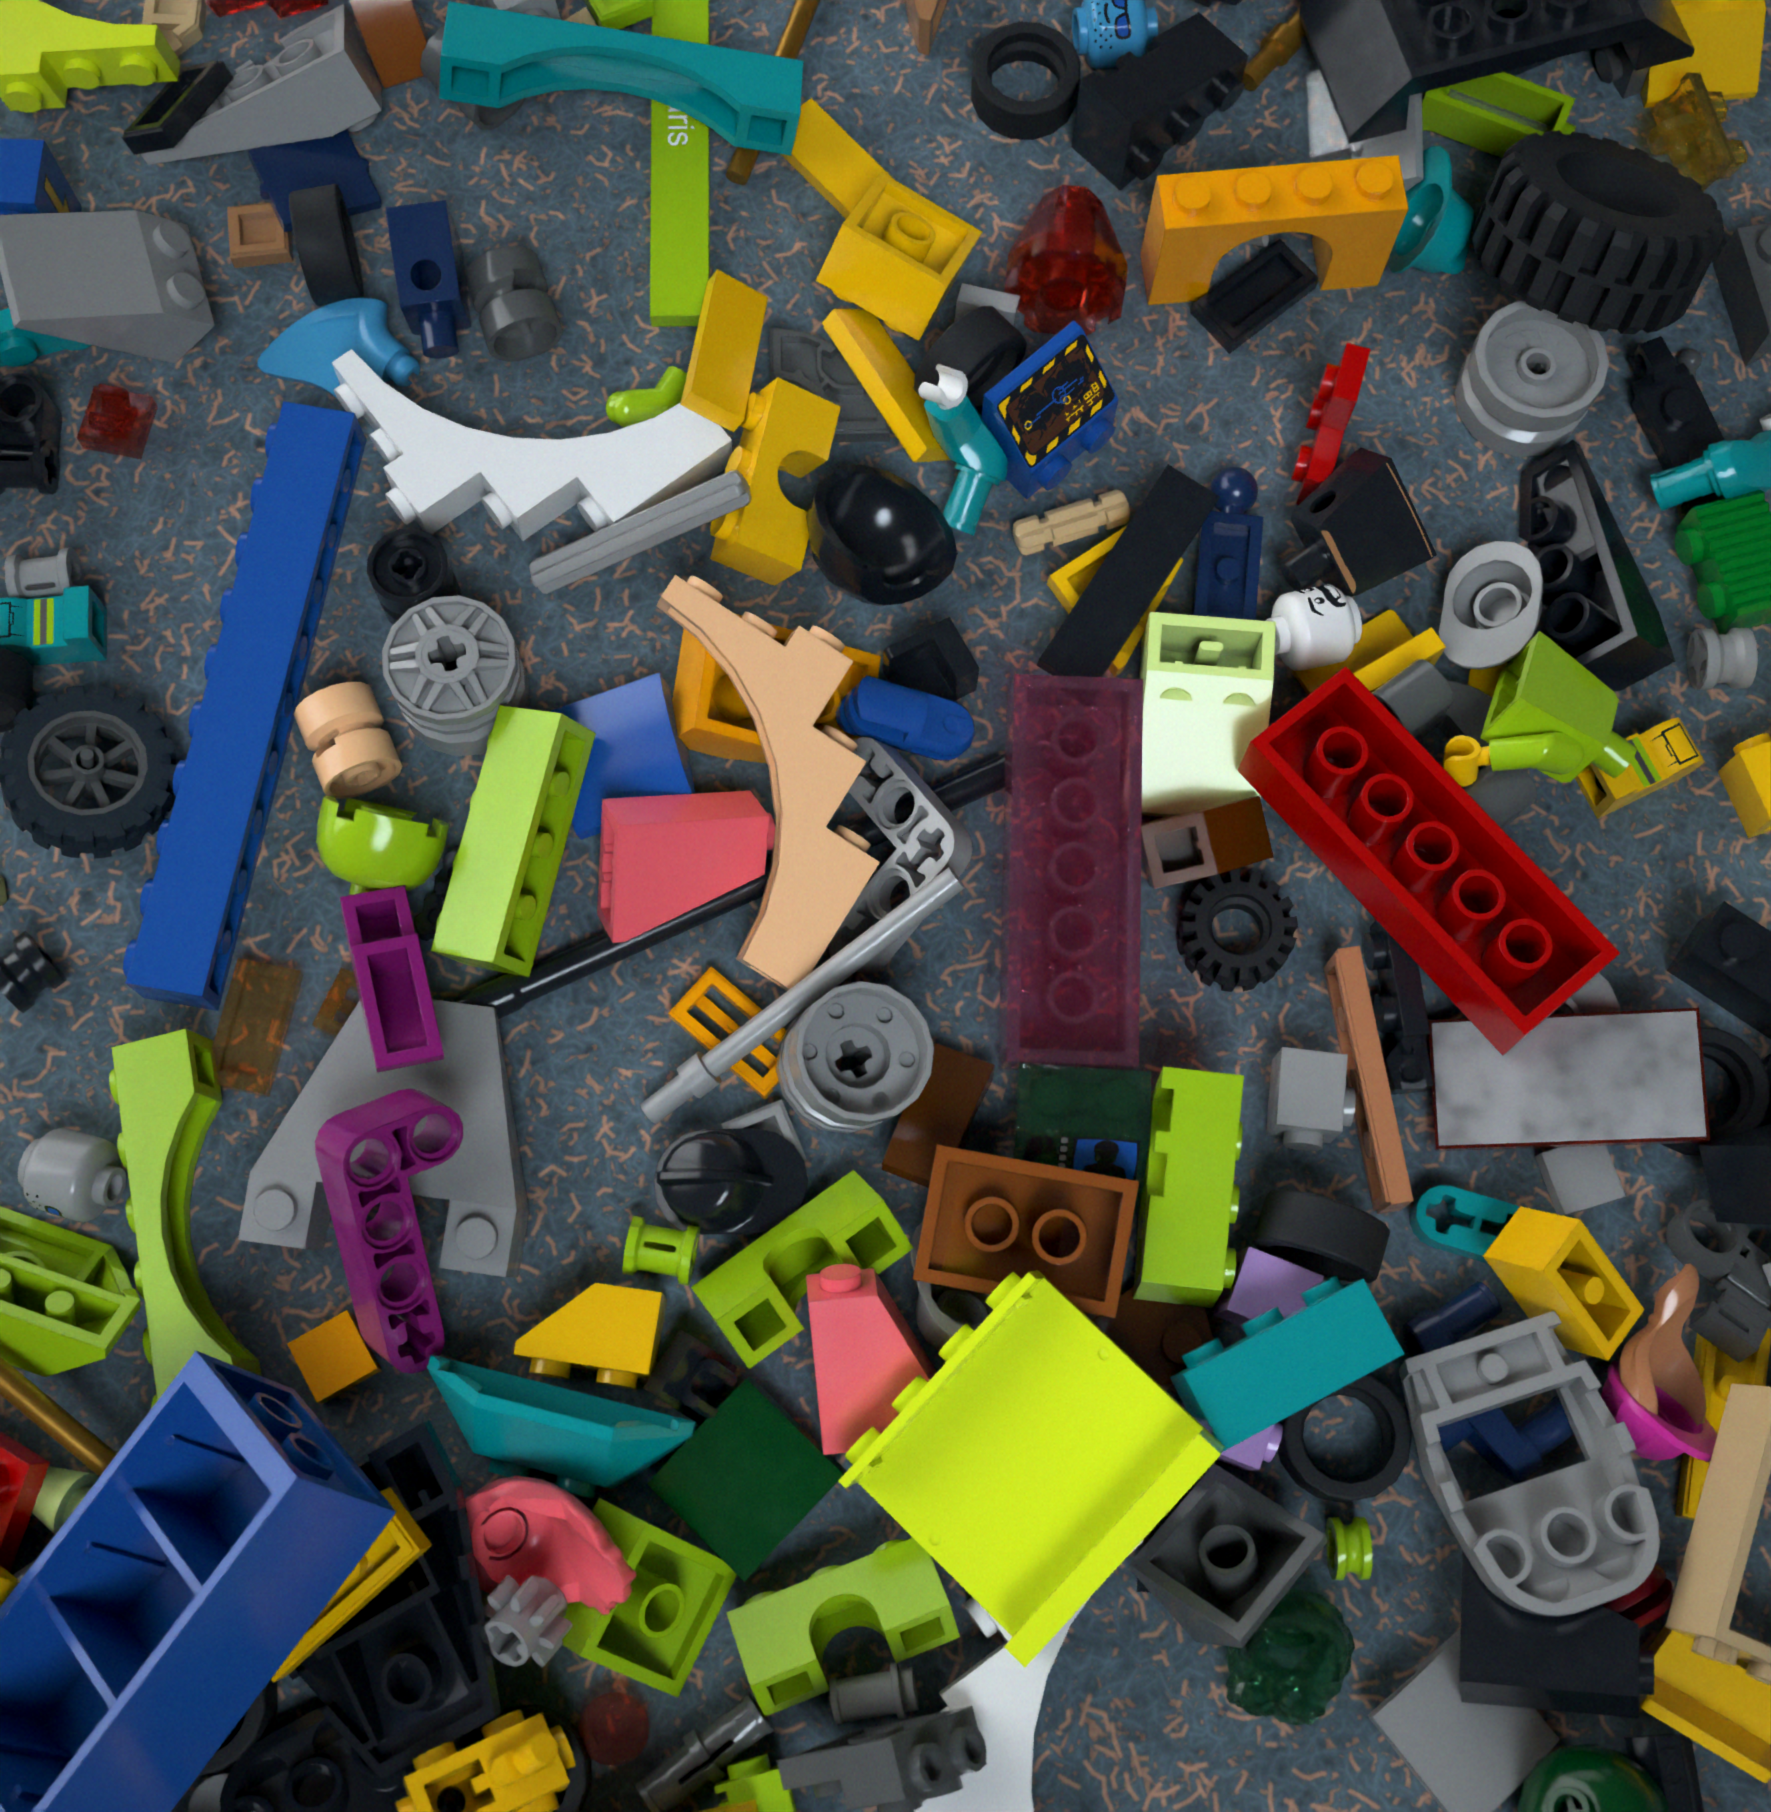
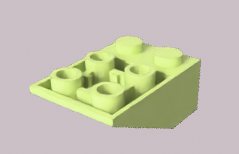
M1150 612L1141 640L1132 800L1133 815L1169 817L1254 796H1260L1261 799V795L1237 770L1250 741L1269 727L1274 682L1276 622Z

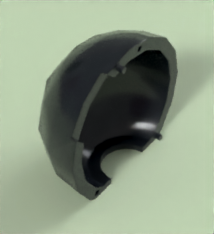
M862 464L838 466L832 474L818 483L806 515L813 559L828 581L841 592L871 605H898L922 597L937 588L953 572L958 554L953 530L939 508L913 484L889 471Z

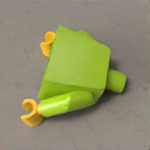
M1539 631L1528 642L1523 651L1509 663L1505 662L1502 665L1483 670L1470 669L1468 685L1492 697L1480 737L1489 743V746L1481 747L1477 740L1469 736H1455L1445 746L1443 768L1461 787H1466L1476 781L1479 766L1491 765L1493 772L1526 768L1537 769L1560 783L1571 782L1592 763L1612 778H1616L1632 762L1637 752V747L1612 731L1619 702L1615 692L1549 637Z

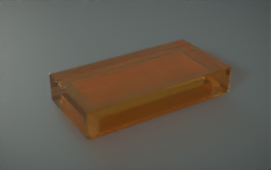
M240 958L237 959L212 1046L215 1080L221 1088L270 1097L304 976L300 970Z

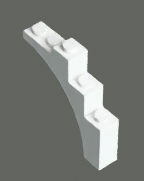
M352 349L332 362L340 386L333 390L346 412L355 413L357 419L363 416L371 425L374 432L369 437L380 455L388 463V465L383 467L391 490L385 494L386 499L406 525L415 520L423 531L430 534L435 533L479 501H482L488 514L501 529L510 525L522 541L576 504L585 521L597 532L709 481L726 468L732 454V439L723 428L680 405L681 403L654 418L610 433L562 440L512 438L468 428L421 408L383 382Z
M973 1597L963 1603L987 1639L998 1632L1005 1642L938 1692L947 1704V1707L940 1712L973 1706L977 1727L986 1745L987 1765H984L980 1771L960 1776L963 1785L961 1790L935 1798L921 1799L923 1806L914 1810V1812H1034L1031 1793L1034 1731L1047 1676L1070 1625L1087 1601L1025 1668L1004 1648L1012 1636Z

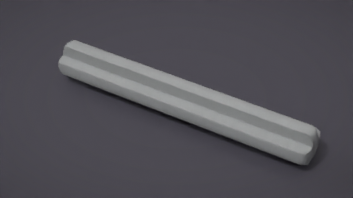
M731 470L532 560L529 565L531 581L543 594H549L747 506L752 500L748 482L739 471Z

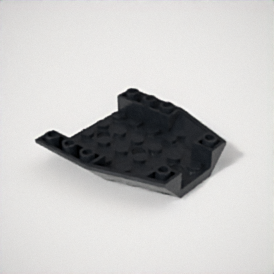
M1300 0L1299 19L1349 144L1406 130L1410 95L1621 41L1635 71L1691 57L1695 50L1671 0ZM1509 9L1519 17L1508 19L1502 18L1495 13L1500 10Z

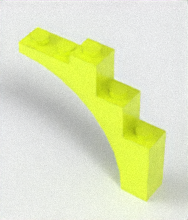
M0 0V98L10 111L33 113L40 109L65 108L68 88L94 89L98 86L125 84L147 86L158 82L178 81L180 60L157 25L107 23L71 15L40 0Z

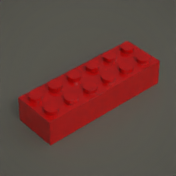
M1346 666L1250 741L1237 771L1502 1056L1620 954L1611 942Z

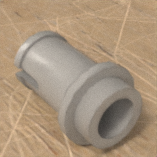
M893 1662L890 1663L889 1671L829 1679L831 1707L836 1725L897 1714L898 1720L906 1719V1712L919 1710L913 1667L900 1669L899 1664Z

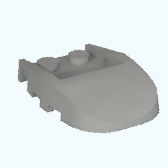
M1555 1310L1406 1359L1399 1368L1422 1475L1462 1550L1479 1578L1494 1595L1519 1610L1542 1616H1566L1579 1613L1632 1592L1646 1580L1653 1570L1660 1548L1659 1522L1649 1488L1640 1486L1630 1454L1637 1449L1625 1422L1617 1424L1598 1392L1602 1385L1587 1361L1582 1360L1573 1363L1553 1329L1562 1322ZM1556 1389L1586 1461L1466 1502L1440 1443L1441 1439L1438 1428Z

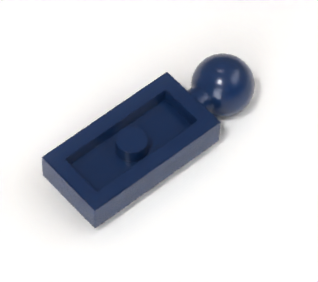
M1228 467L1217 473L1210 485V490L1220 496L1215 505V508L1220 512L1211 511L1199 530L1192 615L1256 620L1264 517L1244 514L1254 505L1258 496V485L1254 476L1244 468Z

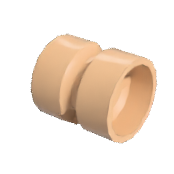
M344 682L331 685L314 692L296 706L294 717L305 745L309 750L315 752L312 763L326 796H333L335 799L357 797L385 786L400 774L403 766L389 732L381 729L384 718L370 685L363 682Z

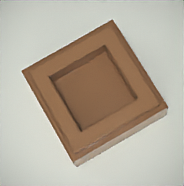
M270 203L227 207L230 259L234 268L293 262L291 231H283Z

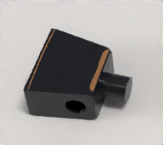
M1359 448L1293 510L1291 522L1303 546L1279 563V568L1285 580L1295 591L1307 589L1320 579L1325 585H1333L1342 591L1344 595L1357 596L1429 561L1437 554L1392 458Z

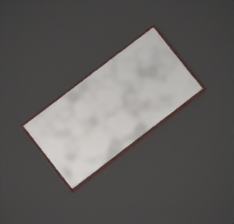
M1699 1008L1551 1014L1503 1056L1468 1018L1428 1020L1436 1151L1709 1142L1710 1140Z

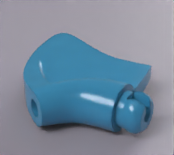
M374 298L345 299L314 310L284 330L265 349L257 362L259 369L268 376L320 388L330 393L337 400L338 398L333 390L340 386L332 362L351 349L385 383L393 380L397 386L406 387L412 384L408 379L412 373L418 376L420 373L419 361L415 357L409 356V349L395 338L388 329V304Z

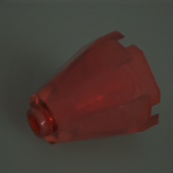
M1061 185L1044 195L1008 253L1004 292L1020 296L1018 310L1025 315L1024 325L1032 332L1058 334L1074 320L1083 328L1086 336L1096 331V322L1108 316V324L1121 318L1128 264L1103 202L1090 189L1083 186Z

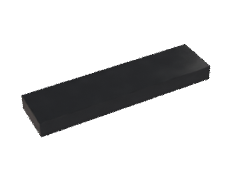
M1168 464L1039 658L1037 666L1082 695L1090 698L1206 521L1220 496Z

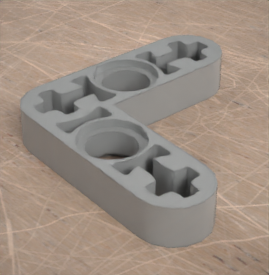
M868 737L853 740L858 745L854 754L867 762L848 792L896 847V850L862 890L828 945L831 957L856 939L860 933H864L892 911L890 906L891 892L900 881H907L910 896H912L948 867L960 877L969 864L973 851L972 839L965 827L902 755L892 746ZM871 758L870 765L879 777L887 779L883 784L868 778L871 772L867 767V763ZM911 791L914 797L913 812L904 823L898 824L894 812L896 803L904 793ZM941 837L943 839L941 840L940 847L944 851V854L938 860L936 858L939 854V851L935 844L937 840ZM916 864L920 865L917 871L914 870ZM920 923L856 972L869 975L881 970Z

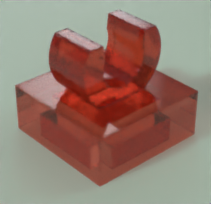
M106 384L94 385L77 440L84 449L142 459L158 406L152 396L128 392L125 388Z

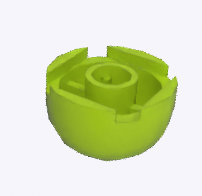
M333 796L323 797L317 823L316 838L320 858L331 874L351 883L350 895L405 885L406 891H411L424 884L438 867L445 849L450 828L449 823L433 818L430 830L428 829L429 824L412 821L413 816L417 814L416 812L352 798H346L344 810L338 809L339 803Z

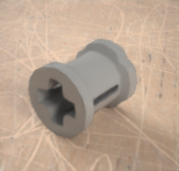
M71 547L60 549L56 556L24 559L20 554H14L6 557L4 565L5 583L10 598L34 599L63 596V588L84 586L82 565L76 551Z

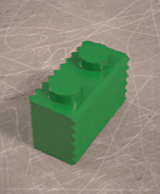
M1756 490L1732 498L1692 507L1676 528L1675 549L1680 561L1686 566L1691 565L1699 584L1697 603L1702 615L1708 620H1714L1719 634H1727L1731 628L1750 629L1771 623V512L1769 511V502L1765 501V492Z

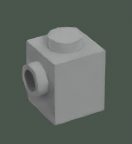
M1282 1047L1271 1061L1266 1136L1283 1138V1146L1289 1149L1318 1151L1323 1149V1143H1331L1343 1132V1126L1350 1127L1355 1112L1356 1096L1354 1088L1346 1087L1348 1054Z

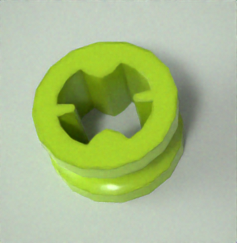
M1339 1517L1328 1518L1325 1531L1327 1538L1326 1553L1328 1569L1332 1580H1344L1345 1574L1349 1572L1354 1573L1358 1580H1369L1372 1573L1373 1553L1371 1534L1366 1518L1354 1517L1349 1525L1343 1524Z

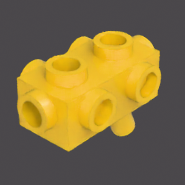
M516 1710L483 1726L481 1731L484 1740L457 1752L454 1742L451 1741L413 1759L412 1762L416 1772L405 1776L403 1783L408 1796L396 1801V1808L398 1812H440L437 1808L439 1795L445 1790L456 1789L465 1798V1808L462 1812H552L560 1807L555 1794L566 1789L570 1783L566 1770L575 1766L574 1756L560 1725L548 1729L542 1713L525 1720L522 1711Z

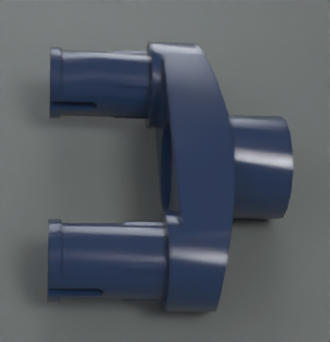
M1477 1281L1435 1311L1424 1309L1405 1322L1402 1327L1405 1344L1411 1358L1466 1340L1502 1313L1500 1303L1484 1283ZM1558 1395L1516 1425L1508 1420L1499 1407L1438 1428L1441 1439L1440 1443L1445 1453L1465 1440L1491 1467L1515 1483H1521L1543 1466L1542 1458L1574 1435ZM1405 1404L1404 1407H1405V1409H1406L1407 1416H1408V1418H1409V1413H1408L1407 1405Z

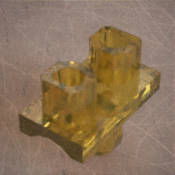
M1686 73L1680 79V84L1675 92L1658 102L1651 109L1657 126L1647 135L1646 142L1649 150L1655 155L1669 154L1673 166L1679 169L1678 173L1684 177L1693 178L1701 185L1702 192L1715 180L1730 178L1747 162L1748 155L1742 140L1727 138L1721 125L1726 120V113L1728 111V106L1722 92L1708 91L1701 73Z

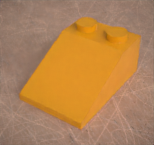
M770 624L777 631L774 640L784 645L793 630ZM683 629L672 698L678 737L689 750L719 758L767 763L753 719L729 676L697 638L686 629ZM845 646L841 653L853 660V663L813 727L822 732L825 725H828L855 740L861 737L843 731L837 724L836 710L840 701L865 676L878 678L881 656Z

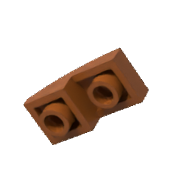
M349 0L384 88L388 89L425 77L422 74L420 63L429 37L422 16L417 12L414 1Z

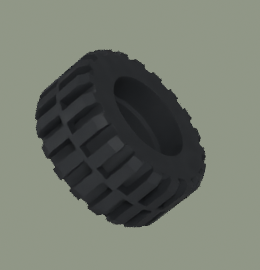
M1546 131L1542 135L1538 133L1527 135L1509 147L1504 153L1472 230V240L1477 259L1482 260V266L1490 277H1497L1503 289L1511 295H1520L1526 299V304L1539 311L1545 309L1558 315L1557 319L1571 324L1575 321L1588 325L1589 329L1606 332L1608 329L1618 330L1620 334H1636L1643 330L1646 333H1651L1671 325L1684 316L1723 240L1724 226L1721 210H1717V202L1710 194L1702 192L1701 185L1691 177H1684L1678 173V168L1668 162H1660L1649 157L1650 153L1638 148L1633 150L1621 146L1618 141L1603 137L1602 140L1591 138L1586 133L1572 132L1570 135H1565L1560 131Z

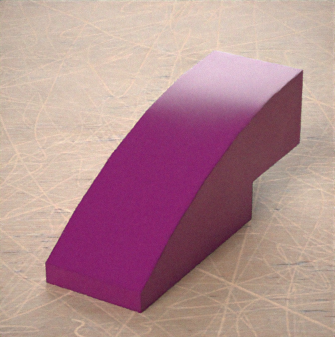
M405 885L340 897L344 930L377 1073L443 1060L444 1052Z

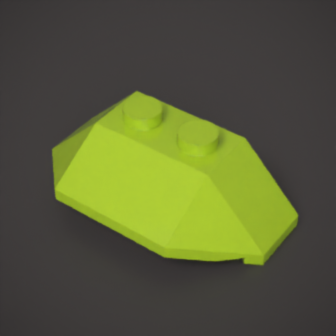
M0 1206V1356L12 1366L43 1377L105 1359L140 1309V1298L135 1288H132L127 1272L114 1247Z

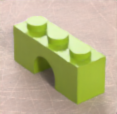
M852 1170L697 1282L691 1289L739 1357L750 1369L804 1329L796 1317L795 1311L798 1302L807 1292L806 1275L820 1274L822 1269L836 1264H852L860 1269L874 1268L876 1273L879 1274L911 1251L913 1246L885 1201Z
M913 1537L907 1540L896 1539L888 1541L876 1548L870 1555L843 1566L831 1565L814 1572L806 1581L778 1592L767 1591L759 1593L748 1599L743 1606L726 1612L749 1685L764 1717L830 1691L823 1671V1653L829 1641L842 1630L855 1626H864L876 1630L886 1639L895 1663L960 1637L949 1600L932 1558Z

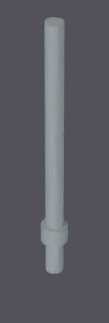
M948 867L705 1055L697 1052L677 1067L678 1075L640 1104L647 1118L654 1124H657L694 1095L701 1099L722 1083L721 1074L962 891L965 886L959 877Z

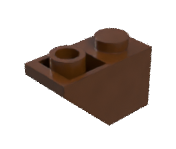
M1260 796L1135 824L1148 884L1153 889L1217 875L1273 858Z

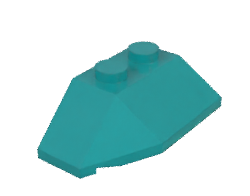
M432 1354L427 1366L472 1452L491 1458L487 1472L506 1477H529L531 1469L557 1475L554 1484L567 1490L569 1493L592 1499L596 1486L615 1489L676 1452L688 1439L693 1437L694 1432L699 1428L695 1421Z

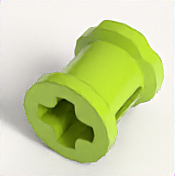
M634 1215L629 1226L624 1249L623 1274L633 1276L638 1270L670 1275L677 1277L678 1284L689 1286L698 1252L700 1227L689 1225L685 1231L646 1224L645 1217Z

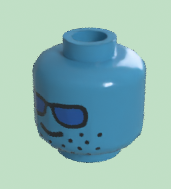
M1083 0L1081 7H1074L1073 45L1078 56L1083 55L1086 63L1093 69L1118 68L1115 65L1117 59L1129 51L1137 58L1144 56L1147 45L1151 44L1153 38L1158 36L1155 7L1146 8L1144 0Z

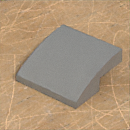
M1459 1629L1413 1669L1416 1673L1367 1716L1443 1812H1493L1525 1780L1539 1759L1548 1755L1560 1739L1536 1709L1465 1703L1461 1701Z

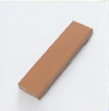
M1360 946L1339 948L1323 969L1341 1054H1348L1346 1080L1348 1087L1355 1089L1354 1119L1373 1211H1377V1214L1402 1210L1414 1200Z

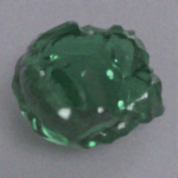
M1289 1589L1243 1648L1227 1646L1226 1660L1230 1675L1226 1681V1698L1230 1704L1242 1708L1252 1716H1274L1279 1722L1291 1725H1312L1318 1717H1322L1326 1713L1327 1703L1340 1693L1343 1680L1351 1668V1656L1355 1645L1350 1628L1344 1623L1342 1613L1336 1606L1329 1603L1323 1595L1306 1592L1302 1589Z

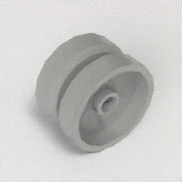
M1517 300L1497 310L1481 328L1473 344L1472 351L1467 356L1459 372L1454 392L1458 416L1470 434L1491 450L1514 457L1540 456L1564 445L1579 427L1589 407L1604 387L1609 360L1605 341L1597 330L1589 329L1588 325L1576 321L1571 324L1557 319L1558 315L1545 309L1539 311L1526 304V300Z

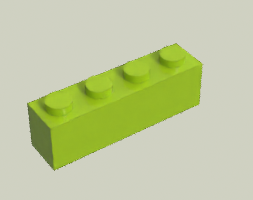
M499 705L493 729L488 736L487 751L478 783L470 800V811L461 844L454 857L453 872L443 908L436 921V933L431 947L432 952L468 966L525 977L530 976L596 733L562 713Z

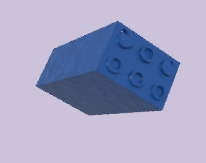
M195 1351L0 1607V1812H171L396 1514V1510L294 1389Z

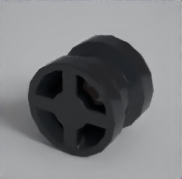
M26 931L13 939V947L10 951L0 956V991L22 1013L35 1005L36 995L45 988L56 989L67 980L48 953Z

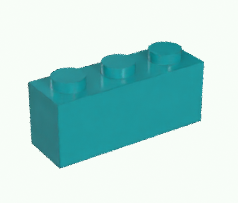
M1335 1275L1302 1292L1300 1295L1306 1305L1283 1317L1277 1306L1243 1323L1241 1326L1247 1337L1223 1348L1219 1338H1216L1181 1356L1187 1368L1171 1376L1170 1379L1186 1410L1225 1446L1223 1451L1404 1355L1400 1344L1364 1278L1342 1286L1338 1276Z

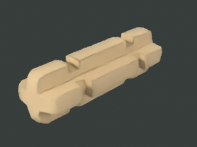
M1112 490L1098 495L1099 501L1093 502L1091 498H1087L1045 511V518L1039 519L1037 515H1032L1017 520L1013 524V537L1019 552L1023 555H1029L1045 550L1044 544L1048 542L1055 547L1099 533L1098 527L1104 525L1106 530L1126 524L1129 521L1130 508L1124 493L1121 490Z

